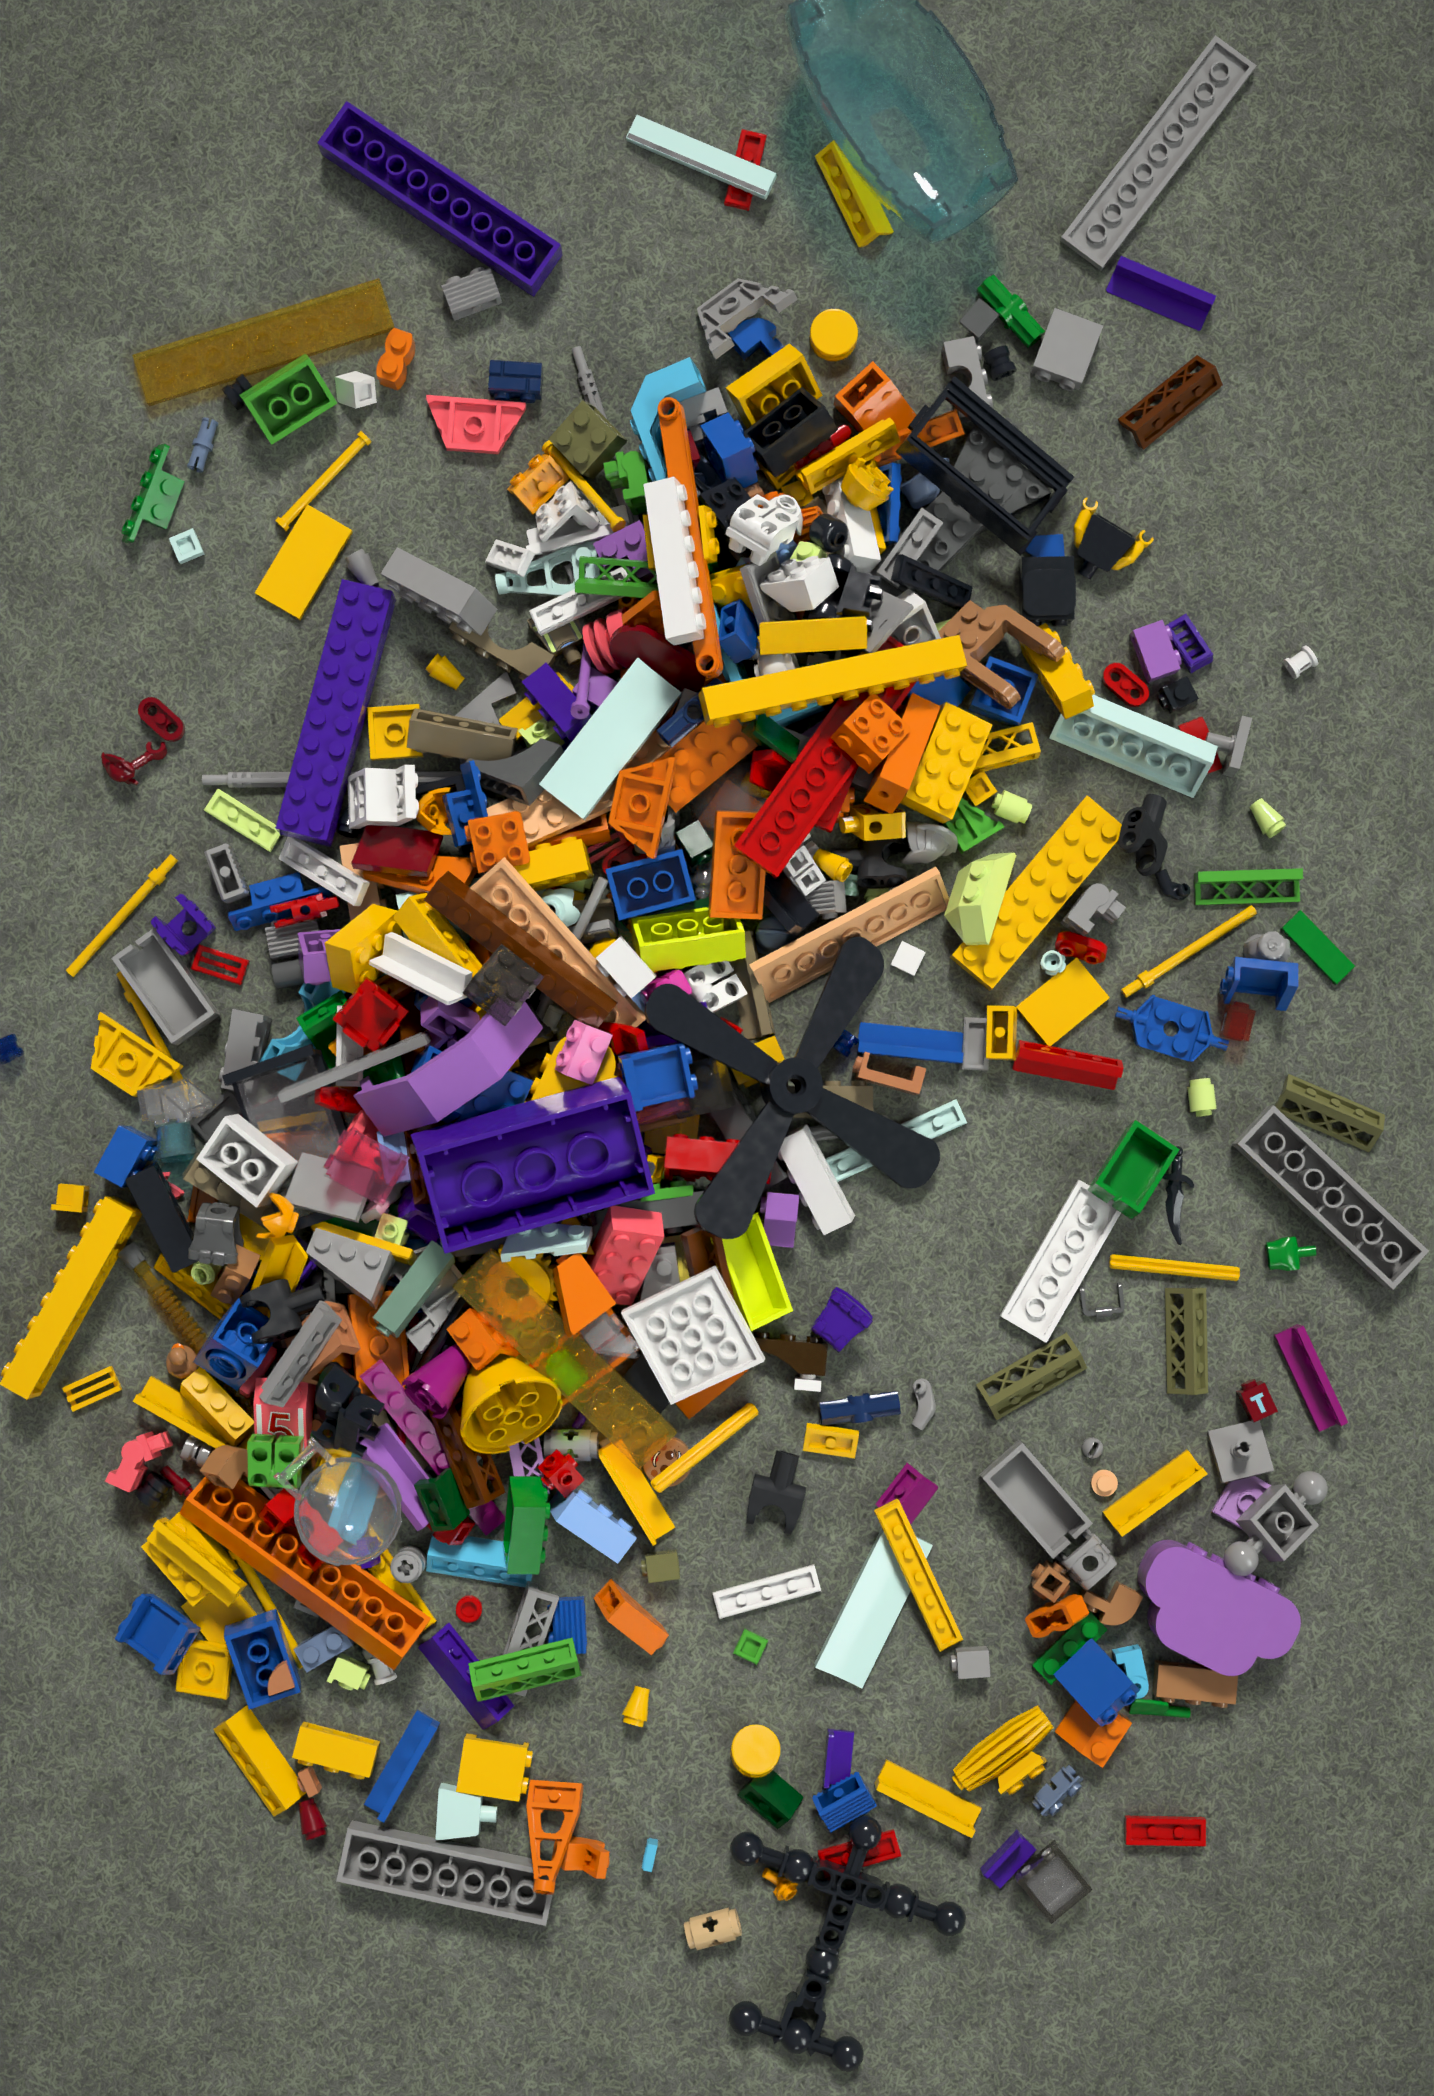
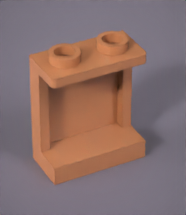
M864 1052L862 1056L856 1057L852 1072L857 1073L855 1079L915 1096L920 1094L926 1068L920 1066L913 1067L910 1079L907 1080L868 1069L867 1062L870 1055L868 1052Z
M326 1300L324 1302L334 1310L342 1321L301 1382L317 1385L320 1377L318 1373L343 1352L354 1355L361 1349L345 1305ZM310 1314L304 1320L301 1321L302 1326L306 1322ZM295 1336L284 1339L287 1348Z

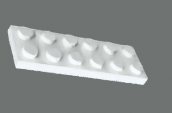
M1077 1180L1000 1314L1004 1319L1046 1343L1121 1212L1112 1207L1114 1203L1112 1200L1108 1203L1104 1202L1087 1190L1089 1185L1081 1180Z

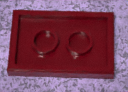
M367 825L351 864L353 869L429 878L443 841V835L428 830Z

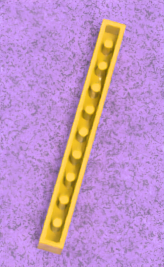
M960 635L705 687L701 689L698 695L705 724H714V727L717 728L729 725L730 720L740 719V722H747L755 719L756 715L766 713L767 717L781 714L782 710L791 708L792 711H799L807 708V704L817 702L818 706L832 703L835 698L843 697V700H851L859 697V693L879 694L884 692V688L894 686V690L909 687L911 682L919 681V684H927L935 681V677L955 678L960 676V672L967 666Z

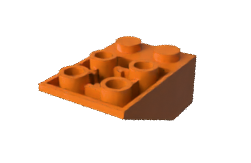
M873 361L834 397L833 405L859 433L877 422L885 421L888 418L895 422L897 431L907 428L916 416L893 382Z

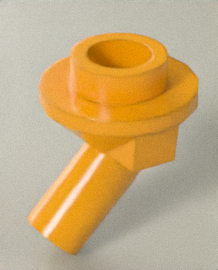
M768 1867L764 1869L762 1877L777 1886L773 1891L777 1900L788 1901L796 1895L798 1884L791 1883L785 1877H778V1874Z

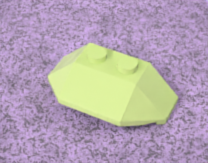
M1015 853L991 854L971 862L958 871L944 916L966 945H988L990 943L1016 859Z

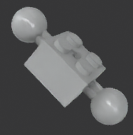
M1306 1471L1299 1474L1293 1484L1294 1494L1285 1484L1270 1486L1236 1520L1249 1536V1539L1246 1542H1234L1225 1550L1224 1564L1231 1573L1237 1576L1251 1574L1258 1565V1553L1260 1551L1269 1562L1285 1561L1319 1526L1304 1506L1316 1505L1325 1499L1328 1486L1322 1475L1314 1471Z

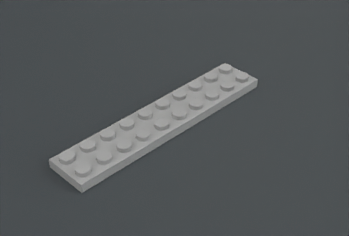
M1215 35L1065 231L1060 241L1102 271L1247 81L1257 65Z

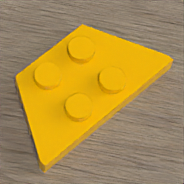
M102 1012L98 1014L97 1020L100 1023L98 1036H95L94 1041L95 1053L92 1056L91 1069L131 1096H139L183 1068V1065Z

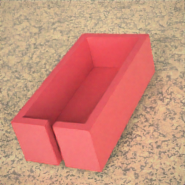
M621 1206L609 1207L591 1247L595 1255H587L586 1262L616 1304L632 1306L664 1239L662 1213Z

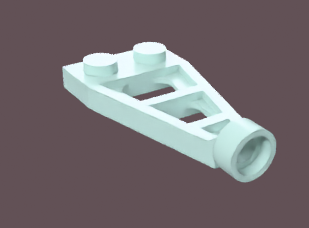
M596 541L565 547L532 561L524 577L509 572L496 574L495 581L499 595L517 593L559 597L574 590L575 582L579 579V557H599L593 545ZM565 561L571 562L574 582L569 585L555 583L552 578V569ZM586 563V577L597 578L601 574V570L596 564ZM544 569L546 584L544 586H529L527 584V574ZM509 579L513 580L512 586H510Z

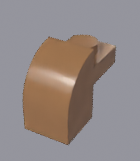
M230 1445L220 1446L209 1455L200 1472L214 1485L232 1490L239 1478L248 1483L247 1449Z
M1118 1581L1115 1582L1107 1600L1089 1590L1082 1589L1080 1593L1088 1610L1097 1613L1098 1609L1101 1610L1097 1619L1106 1625H1120L1127 1622L1133 1617L1143 1599L1139 1592Z

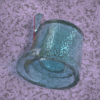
M156 1116L153 1119L156 1128V1154L153 1156V1163L157 1161L159 1165H168L192 1160L197 1153L191 1122L188 1120L165 1122L164 1117Z

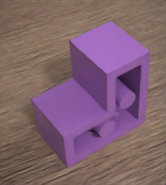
M640 520L593 543L598 556L601 558L648 561L644 524ZM615 565L609 570V572L614 571L622 566ZM641 567L635 572L642 582H649L654 577L648 568Z
M341 929L297 933L299 963L305 984L321 985L324 982L331 981L325 942Z
M429 997L421 1004V1026L429 1030L432 1037L429 1044L425 1045V1049L428 1046H432L443 1052L465 1037L480 1021L479 1015L458 1001L451 1005H446Z
M766 1192V1197H761L760 1213H764V1223L762 1225L771 1246L794 1247L799 1195Z

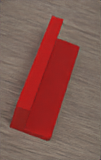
M773 749L753 751L749 781L772 793L793 763H790Z
M1022 1040L1018 1042L1016 1060L1013 1063L1014 1071L1110 1090L1116 1088L1118 1077H1122L1124 1069L1122 1060Z

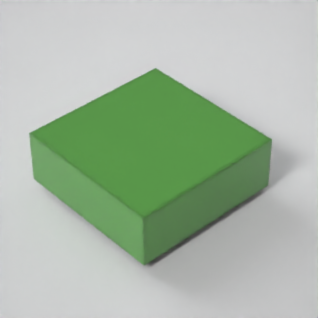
M744 1628L733 1654L757 1665L768 1643V1639Z

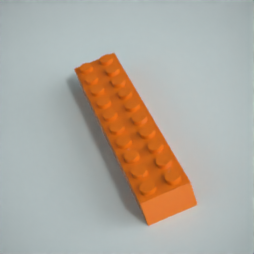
M204 1477L185 1499L179 1514L385 1665L395 1670L422 1634L431 1618L366 1570L361 1569L359 1565L338 1550L314 1572L296 1554L305 1542L303 1533L298 1528L289 1526L276 1534L258 1516L270 1500L240 1478L232 1490L216 1486Z

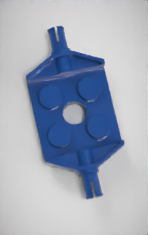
M1151 995L1137 1010L1131 1011L1118 1006L1116 1010L1118 1012L1115 1013V1017L1128 1020L1131 1023L1136 1046L1188 1062H1193L1207 1047L1213 1046L1226 1051L1228 1047L1226 1045L1229 1044V1040L1216 1037L1212 1033L1208 1011L1197 1010L1155 997V995ZM1168 1021L1174 1022L1178 1028L1176 1035L1172 1037L1167 1036L1163 1030L1165 1023Z

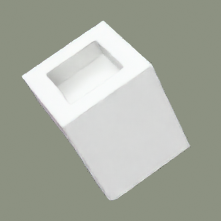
M357 371L335 376L337 401L355 409L377 403L374 377Z

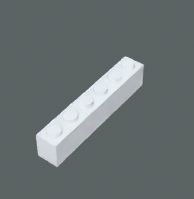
M675 477L643 484L665 638L673 645L704 639L703 629H706V620L704 614L700 612L699 604L703 602L701 590L696 584L699 571L692 557V552L695 551V544L692 536H689L688 526H691V517L688 510L685 509L684 501L688 499L686 488Z

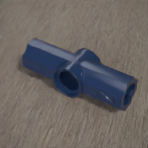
M714 678L705 687L723 683L719 679ZM699 692L656 730L660 738L670 748H673L704 720L698 695ZM690 706L697 707L700 711V718L691 719L687 715V708Z
M897 1391L872 1395L870 1393H863L861 1396L849 1395L845 1399L819 1402L822 1425L839 1424L849 1421L850 1423L872 1421L873 1418L901 1414Z

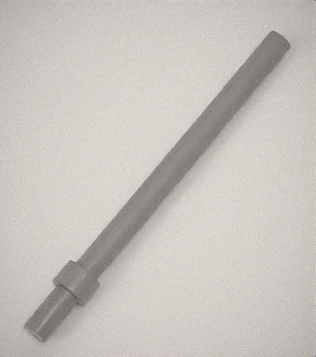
M599 876L572 932L579 941L608 884V880ZM541 992L538 998L540 1002L535 1011L540 1019L543 1020L549 1005H553L554 1001Z

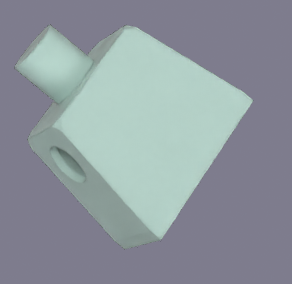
M441 1783L438 1791L435 1840L479 1835L481 1822L496 1823L498 1806L482 1805L483 1796L456 1792L457 1786Z

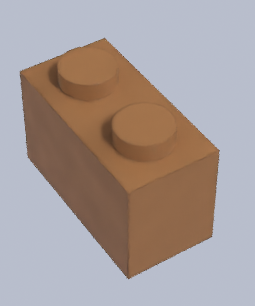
M237 1244V1263L224 1265L210 1296L218 1299L220 1302L233 1305L240 1298L261 1256Z

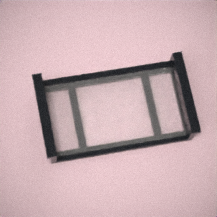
M309 1044L222 1075L225 1086H233L243 1118L299 1162L302 1152L335 1160L332 1156L347 1130L342 1111L331 1110L315 1104V1090L283 1103L280 1102L277 1095L279 1094L278 1092L287 1086L328 1070L321 1049H314L313 1045ZM330 1083L323 1087H333V1084ZM296 1167L277 1194L286 1197ZM370 1194L368 1195L366 1202L371 1200ZM272 1201L271 1203H272L274 1212H275V1213L280 1212V1210L278 1209V1207H277V1206L273 1203V1201ZM294 1206L293 1212L299 1213L293 1232L335 1217Z

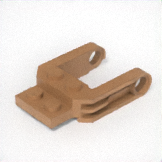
M969 600L938 631L941 638L960 635L967 666L960 672V676L1007 709H1011L1021 699L1018 691L1010 683L980 663L1004 638L1006 632L1040 656L1043 654L1056 663L1066 653L1064 647L1057 639L1007 605L991 606L984 610Z

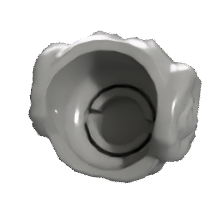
M1269 931L1263 935L1255 934L1248 938L1243 945L1245 958L1287 962V959L1291 956L1290 941L1284 939L1276 931Z

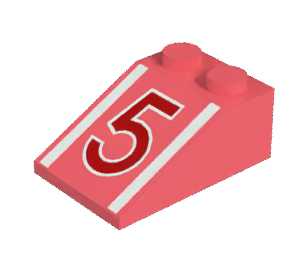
M256 1377L253 1403L254 1434L277 1435V1439L280 1435L304 1436L301 1459L302 1461H308L316 1385L300 1382L282 1408L264 1403L259 1397L263 1391L261 1387L268 1377Z

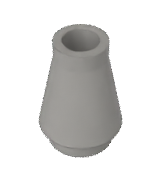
M360 549L345 558L348 563L346 567L362 584L372 586L379 583L369 553H365L363 549Z

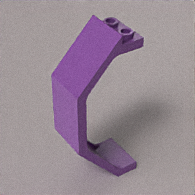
M510 979L501 985L504 989L503 995L465 1037L414 1072L378 1085H373L369 1076L359 1081L362 1090L355 1094L354 1098L383 1137L439 1122L499 1081L543 1029L541 1023ZM517 1002L522 1007L514 1016L509 1011Z

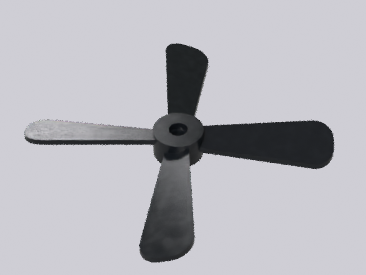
M853 937L841 946L794 1058H788L780 1062L775 1061L680 987L673 984H663L652 991L645 1005V1017L648 1024L655 1031L761 1082V1096L766 1104L695 1204V1220L706 1232L721 1239H734L747 1231L793 1116L803 1112L809 1114L900 1187L912 1189L924 1185L938 1167L940 1151L932 1139L823 1088V1080L818 1067L871 992L884 970V959L880 950L867 939ZM788 1080L795 1085V1092L793 1094L787 1090Z

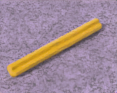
M1114 1254L1110 1255L1109 1267L1112 1269L1238 1281L1240 1277V1268L1234 1266Z
M747 1403L652 1479L650 1483L654 1490L659 1493L663 1492L755 1418L759 1413L757 1408L752 1403Z

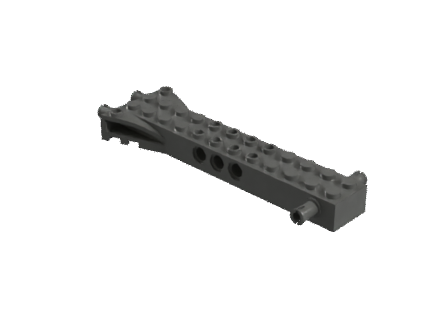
M1008 417L1005 418V419L1008 420L1009 422L1012 421V420L1009 419ZM974 424L954 468L1012 516L1048 500L1051 491L1040 482V478ZM942 491L925 510L941 520L943 525L918 559V562L941 572L975 536L989 529ZM906 529L899 535L898 541L902 537ZM897 543L891 544L880 555L881 561L870 572L872 575H877L878 569ZM882 578L879 586L884 592L895 597L909 589L902 585L897 589ZM860 649L841 650L842 654H846L845 658L858 656L862 652ZM836 650L795 653L798 664H807L808 655L814 656V653L829 655V659L834 660Z

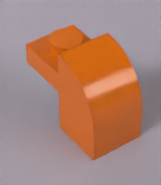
M572 1836L560 1868L563 1870H583L596 1879H605L609 1866L610 1852L604 1849L605 1843L601 1841ZM555 1841V1843H554L553 1854H552V1860H553L554 1857H555V1853H556V1849H557V1845H558L557 1841Z

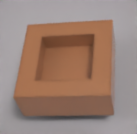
M305 1766L300 1769L297 1782L301 1791L306 1792L309 1798L318 1794L322 1786L313 1767Z

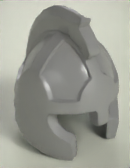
M906 821V837L908 838L911 851L901 860V863L907 865L916 863L929 864V862L934 861L939 856H947L952 852L956 853L958 847L957 836L948 828L940 825Z

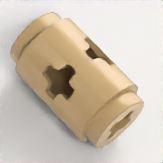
M725 1908L689 1919L690 1921L684 1922L685 1935L690 1949L696 1948L701 1950L737 1939L736 1937L742 1936L741 1924L736 1909L730 1910ZM711 1917L713 1921H718V1924L714 1926L713 1932H709L708 1928H703V1924L709 1921Z

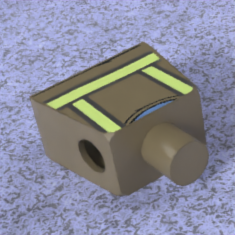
M533 619L527 620L530 629L545 649L553 654L554 657L563 654L569 666L581 661L582 656L577 646L582 644L584 640L578 619L540 636Z

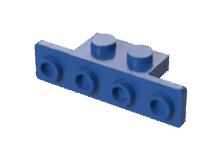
M474 760L460 765L466 790L442 796L455 847L472 844V841L467 842L464 826H468L469 819L488 817L486 810L487 798L481 790V774L479 768L475 766Z
M297 872L249 885L252 906L228 912V918L235 931L246 930L253 926L293 916L291 908L282 912L271 913L269 906L322 893L323 899L332 897L333 894L323 886L304 891L301 874ZM303 905L301 910L305 913L310 911V908L307 905Z

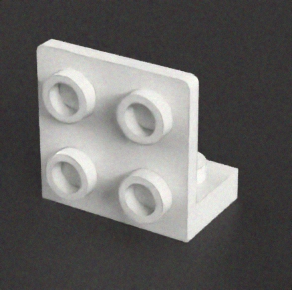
M572 481L566 486H561L555 492L554 497L547 504L541 505L536 512L535 519L538 532L543 542H546L571 516L579 525L583 526L585 524L591 530L599 524L595 506Z

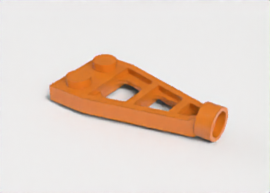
M530 1780L526 1808L534 1874V1893L554 1894L556 1877L580 1815L583 1795L582 1783ZM544 1810L562 1811L564 1813L563 1823L557 1833H545L542 1830L541 1813ZM542 1840L557 1841L558 1843L555 1857L552 1861H545L540 1858V1843ZM548 1876L549 1880H543L541 1877Z

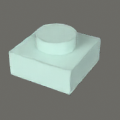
M193 528L169 538L180 564L204 555V551Z

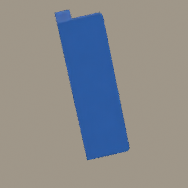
M861 1022L859 1025L857 1053L863 1054L868 1052L870 1055L961 1064L963 1063L964 1052H962L963 1033Z

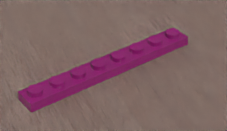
M380 1359L359 1377L378 1401L385 1403L384 1408L435 1473L439 1476L446 1468H451L435 1427L422 1410L407 1397L404 1392L405 1389L385 1363ZM493 1501L469 1508V1516L486 1536L505 1521V1516Z

